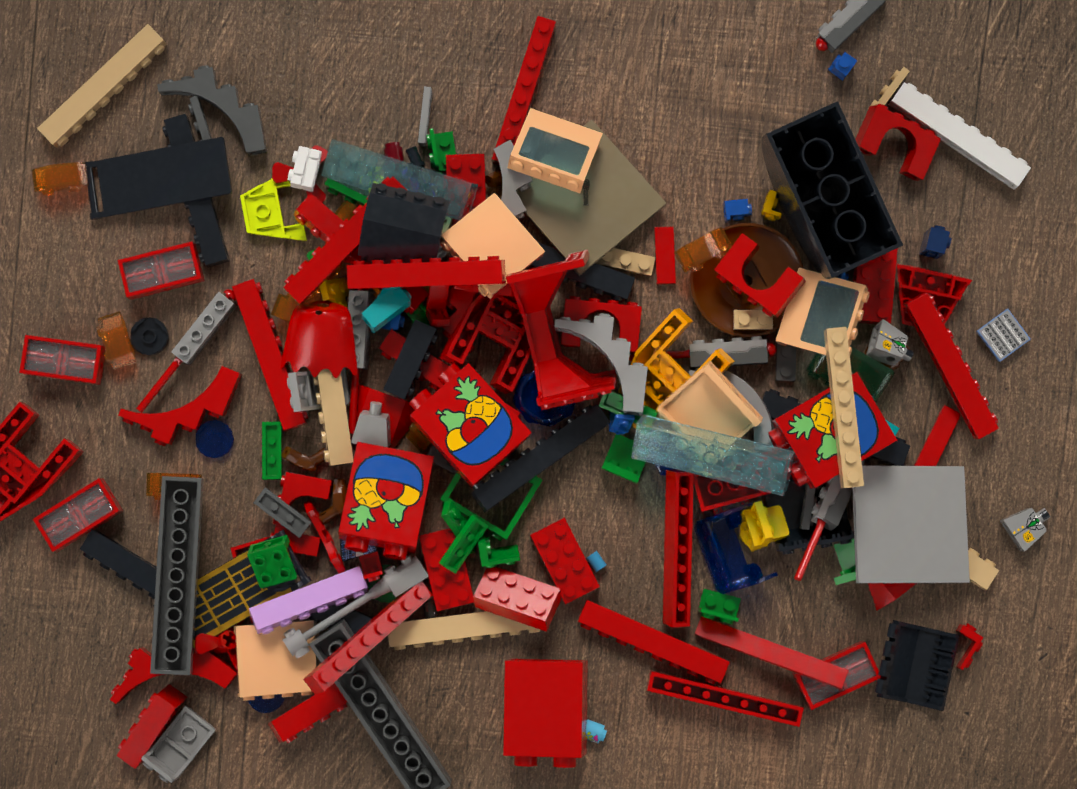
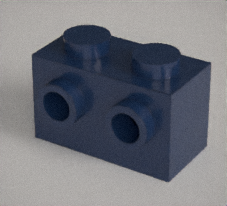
M938 225L929 228L924 232L919 255L934 259L943 256L946 248L949 249L951 244L950 231H946L945 227Z

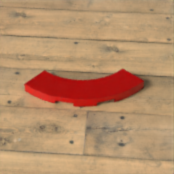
M311 501L304 503L306 513L315 526L331 563L339 574L345 572L346 569L341 556L338 554L329 531L326 530L324 523L321 521L318 511Z

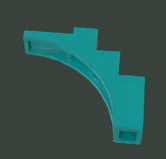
M403 287L383 288L374 302L361 313L362 319L373 333L411 305V295L405 288L403 290Z

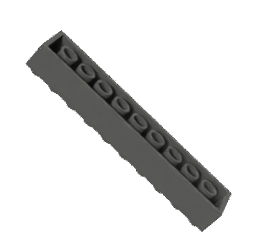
M162 476L150 674L191 675L193 672L204 478Z
M345 619L314 638L309 645L322 663L351 638L354 633ZM367 653L334 683L406 789L448 788L451 786V777Z

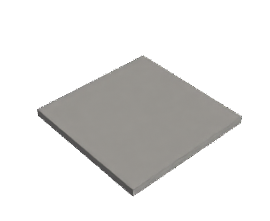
M862 466L864 486L852 487L856 583H970L964 466Z

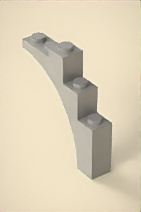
M509 140L494 148L502 174L501 201L520 220L525 217L524 213L527 210L516 191L520 190L523 192L529 189L533 180L526 174L507 168L511 152L514 148L512 141Z
M601 313L599 316L594 317V323H590L591 321L587 319L571 321V318L560 317V320L555 319V331L568 333L584 339L596 347L608 359L621 384L623 414L643 416L648 367L642 363L629 365L631 342H627V339L624 338L612 340L614 317Z

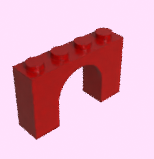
M883 104L870 106L855 139L861 153L866 156L876 155L886 132L892 128L897 129L904 134L908 143V152L899 173L914 181L923 180L941 138L935 136L936 133L932 130L920 128L919 123L905 120L902 114L892 113Z
M742 233L714 269L718 274L716 277L724 284L727 281L732 284L731 289L739 295L742 292L747 295L748 298L746 300L754 306L757 304L762 306V312L769 317L774 315L778 318L806 281L797 272L787 267L778 281L768 289L757 290L748 286L744 277L745 268L760 247Z
M570 296L569 299H565L564 317L571 318V321H579V319H586L591 314L597 312L607 313L614 317L619 325V338L627 339V342H631L630 353H635L638 349L642 306H638V303L627 302L626 305H622L616 300H608L607 303H603L597 298H589L588 301L581 300V297ZM562 332L561 346L580 348L581 338Z
M286 472L285 476L282 475L280 487H283L282 495L279 494L278 497L290 506L296 499L303 496L330 500L333 481ZM273 518V525L276 526L274 533L271 532L270 537L284 530L286 535H288L289 544L293 552L319 557L322 543L320 537L303 534L299 538Z

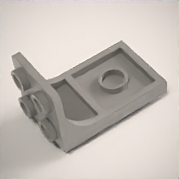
M343 368L341 377L345 405H348L350 403L346 370ZM311 372L288 373L287 385L291 390L292 396L290 398V405L294 412L321 409L320 405L316 403L315 393H318L317 385L314 386Z
M186 705L155 745L142 756L143 765L151 771L154 769L158 772V777L164 782H174L216 731V728Z

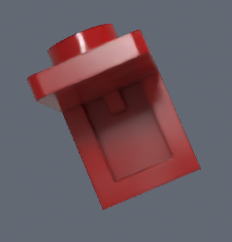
M450 285L429 287L425 314L431 326L442 327L450 325V317L446 311Z
M378 551L359 556L364 574L363 578H368L369 582L380 579V575L384 573Z
M968 623L966 626L960 624L956 629L957 632L972 641L956 666L960 670L967 669L973 661L972 655L974 652H978L983 645L981 641L984 637L977 634V629Z

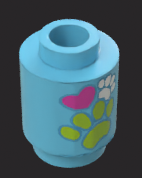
M587 719V740L599 744V741H604L607 730H604L605 725Z

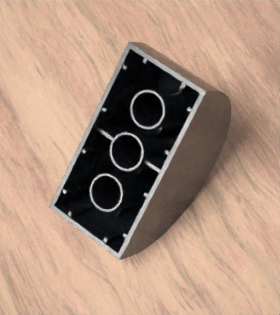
M838 101L773 130L762 137L765 165L773 189L777 192L776 196L779 198V204L804 253L824 278H834L903 246Z

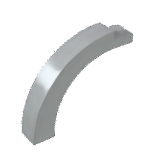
M695 368V371L689 370V375L692 376L699 368ZM725 371L723 375L763 417L762 422L758 426L753 427V452L774 456L775 447L768 436V432L773 430L774 426L766 405L756 391L744 380L729 371Z

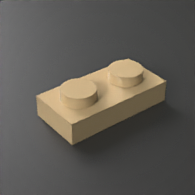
M762 310L733 311L734 330L773 329V316L769 317Z

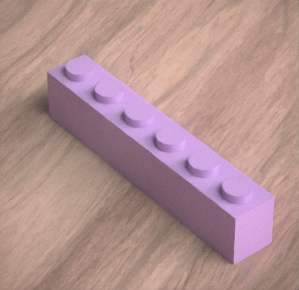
M358 566L249 608V613L257 634L262 633L265 635L274 631L273 628L280 625L281 627L289 626L293 620L298 618L299 620L307 619L311 616V613L316 611L318 613L325 612L329 609V606L334 604L336 606L343 605L347 602V599L352 597L358 599L367 592L368 586Z

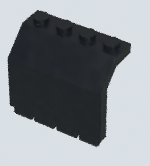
M373 183L363 217L357 255L361 256V261L371 264L372 260L375 259L384 260V264H391V260L403 259V263H410V259H422L423 263L429 262V258H437L450 200L425 195L421 192L407 191L404 188H394L382 183Z
M793 478L783 480L784 488L781 487L780 481H775L777 492L765 495L766 506H781L786 519L789 535L786 538L775 541L777 552H783V555L795 553L794 549L802 548V552L806 551L816 528V523H813L809 530L799 529L805 484L799 487ZM827 481L821 484L818 488H815L814 496H817V503L820 500L818 494L823 486L825 487ZM846 508L839 525L834 530L823 529L817 545H821V548L833 546L832 542L840 541V545L852 543L851 539H854V530L851 529Z
M893 620L892 623H889L887 631L889 641L886 640L882 656H885V660L881 659L878 675H881V678L877 679L875 687L877 697L944 711L960 635Z

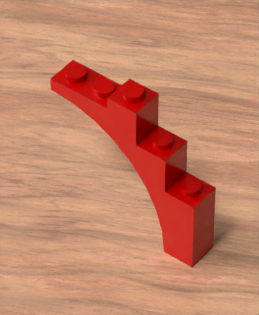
M221 366L216 378L209 387L195 400L180 408L153 414L136 413L121 408L118 416L123 417L122 421L133 425L136 422L141 424L140 429L151 432L153 429L151 437L156 439L154 443L164 447L166 443L172 445L180 424H182L181 429L192 433L193 429L199 430L207 410H209V415L219 418L220 415L225 417L242 374Z
M144 647L138 650L135 648L129 655L130 661L127 664L133 669H128L123 676V679H125L121 685L117 684L111 691L113 696L110 700L113 703H120L131 690L153 677L164 675L150 674L151 653ZM194 648L193 672L191 675H198L215 682L225 689L228 688L238 675V671L212 650L198 655L195 653Z

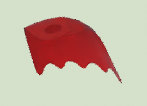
M312 301L298 304L290 318L281 368L289 361L293 372H298L301 367L305 366L310 370L312 376L316 377L321 370L329 369L332 375L337 378L342 369L347 367L356 376L357 360L353 325L347 307L332 301ZM325 303V304H329L330 306H328V307H319V306H317V305H318V304ZM316 311H322V314L317 315Z

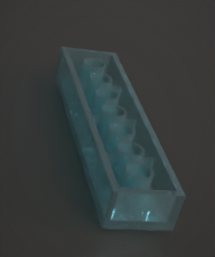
M331 139L321 174L323 177L366 191L371 190L373 183L379 184L385 178L393 176L408 191L421 192L425 195L450 200L446 216L459 221L471 212L478 189V184L335 139Z
M643 414L636 425L631 458L784 496L789 485L795 452Z

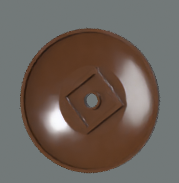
M739 223L718 230L702 244L692 263L690 289L694 303L701 315L718 330L737 337L763 336L780 328L785 309L778 318L773 315L772 330H734V310H763V307L759 304L756 306L746 300L748 296L743 292L741 295L731 289L733 285L728 281L725 284L716 277L718 274L714 269L742 233L760 247L747 264L744 276H748L752 280L751 288L757 290L768 289L778 281L787 267H790L795 272L798 271V268L804 269L793 244L781 233L761 224Z

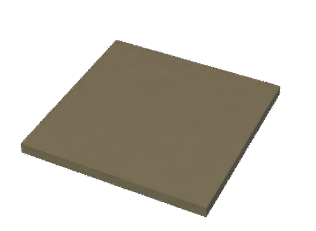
M590 120L583 126L603 133L593 120ZM604 133L584 180L581 193L531 177L533 183L530 184L531 187L523 192L520 190L516 191L527 210L524 214L565 260L571 253L588 250L589 259L586 265L574 269L579 276L667 204ZM564 141L539 162L574 175H579L589 148Z

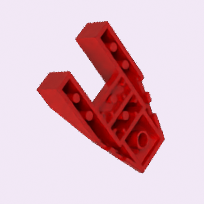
M480 294L467 308L448 339L440 359L451 365L453 363H456L458 366L463 365L478 332L506 347L505 353L489 385L507 394L513 392L531 354L523 318L515 297L493 295L489 299L488 296L485 297Z
M19 402L0 424V522L41 497L84 452L71 440L64 438L45 462L38 467L14 447L40 416L23 402Z

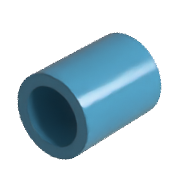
M597 551L586 558L595 572H598L607 565Z

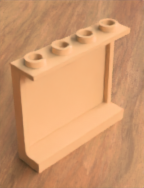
M495 193L443 233L440 239V245L443 250L449 251L453 257H460L461 261H468V257H480V260H487V256H499V260H505L506 275L523 271L535 260L538 261L543 257L545 250ZM507 280L505 284H478V289L483 296H488L491 299L497 291L507 284Z
M711 361L707 362L657 408L658 416L664 422L667 421L671 425V430L677 436L680 435L685 440L684 444L690 450L693 449L698 454V459L709 467L714 460L750 429L758 426L763 419L759 412Z
M314 620L293 621L289 626L281 627L280 625L273 628L274 631L265 635L262 633L257 634L254 625L234 626L238 669V697H243V701L255 700V696H262V699L274 698L275 694H282V697H293V693L301 692V696L313 695L312 690L303 679L317 667L316 654L309 645L310 651L302 657L296 658L295 655L292 656L282 639L286 638L284 633L291 628H294L295 631L300 629L303 634L314 627ZM315 635L307 640L308 644L315 638Z

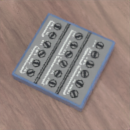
M1009 309L1004 310L976 331L998 362L1030 340V337Z

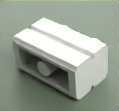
M299 146L298 151H294L292 162L295 163L294 169H290L288 174L291 187L314 191L322 151Z

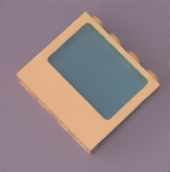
M530 108L511 152L507 168L581 193L584 180L595 152L599 147L603 133Z
M798 268L797 273L806 282L787 305L776 342L783 346L791 345L826 355L823 331L828 328L846 327L849 355H851L852 347L850 345L852 340L856 339L858 333L856 326L858 321L861 322L864 314L862 307L869 298L870 292H868V288L866 285L836 277L826 279L821 273Z

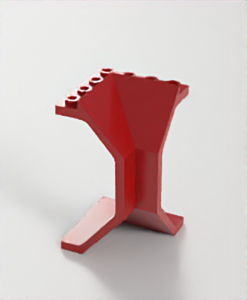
M588 250L571 253L565 261L506 275L507 284L511 285L523 318L535 368L538 389L536 401L541 410L598 398L600 393L601 395L612 393L616 386L618 377L614 369L590 373L566 357L561 351L557 331H555L554 327L555 323L551 304L567 271L586 265L589 259Z

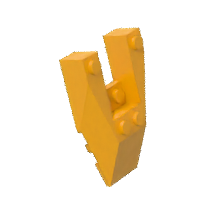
M680 308L674 309L636 350L631 365L633 363H642L648 367L644 405L656 411L665 399L692 377L665 352L693 322ZM722 348L714 351L699 369L711 361L724 374L735 361ZM620 386L618 393L623 395L622 388ZM659 416L657 417L655 424L662 421V419ZM636 423L632 424V427L638 432L646 429Z

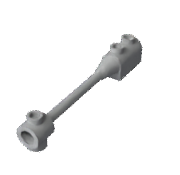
M409 554L406 556V560H400L402 564L395 568L394 565L387 567L384 570L385 575L382 576L383 578L368 593L303 634L300 629L295 631L294 628L286 631L284 633L286 638L282 640L292 656L295 655L296 658H300L310 651L308 639L371 599L378 598L388 592H392L397 597L429 577L416 556L411 557Z

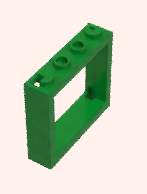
M505 458L499 465L506 468L504 465L510 460ZM458 472L440 499L443 502L442 506H444V502L452 500L448 497L461 478ZM536 476L529 481L532 487L505 531L453 500L452 502L459 508L465 520L468 521L471 515H474L489 525L487 529L493 532L491 536L500 541L502 538L507 540L541 484L542 479Z

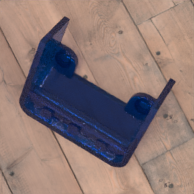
M751 502L699 520L694 525V530L714 586L721 594L753 586L778 576L777 572L763 576L760 567L755 563L747 564L734 528L739 527L742 523L740 510L752 506Z

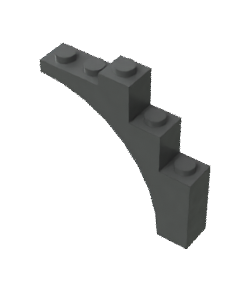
M205 65L198 67L197 70H193L195 78L185 76L178 81L168 79L162 81L161 84H157L158 92L162 96H197L199 99L219 108L236 125L248 156L268 153L259 106L254 103L244 104L241 108L238 90L231 84L222 85L218 89L216 73L213 67Z

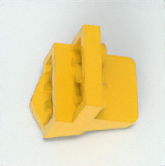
M762 501L754 502L750 509L743 510L740 515L739 538L750 548L751 552L764 548L769 543L786 538L789 535L782 507L779 505L766 508V506H763Z

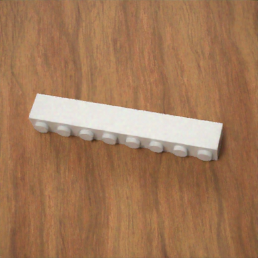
M904 82L888 104L911 121L919 123L923 129L934 131L936 133L935 136L941 138V141L1013 190L1020 185L1031 169L1022 158L1017 159L1011 155L1012 152L1009 149L999 147L994 139L983 136L978 128L968 126L964 123L963 118L958 115H952L948 112V108L941 104L937 105L929 95L921 94L910 83L906 84Z

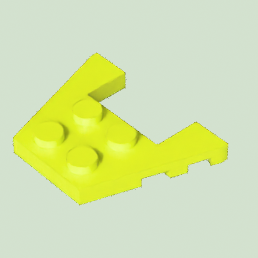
M271 179L240 195L248 234L307 241L305 225L284 226L278 189L290 187L291 181L277 184Z

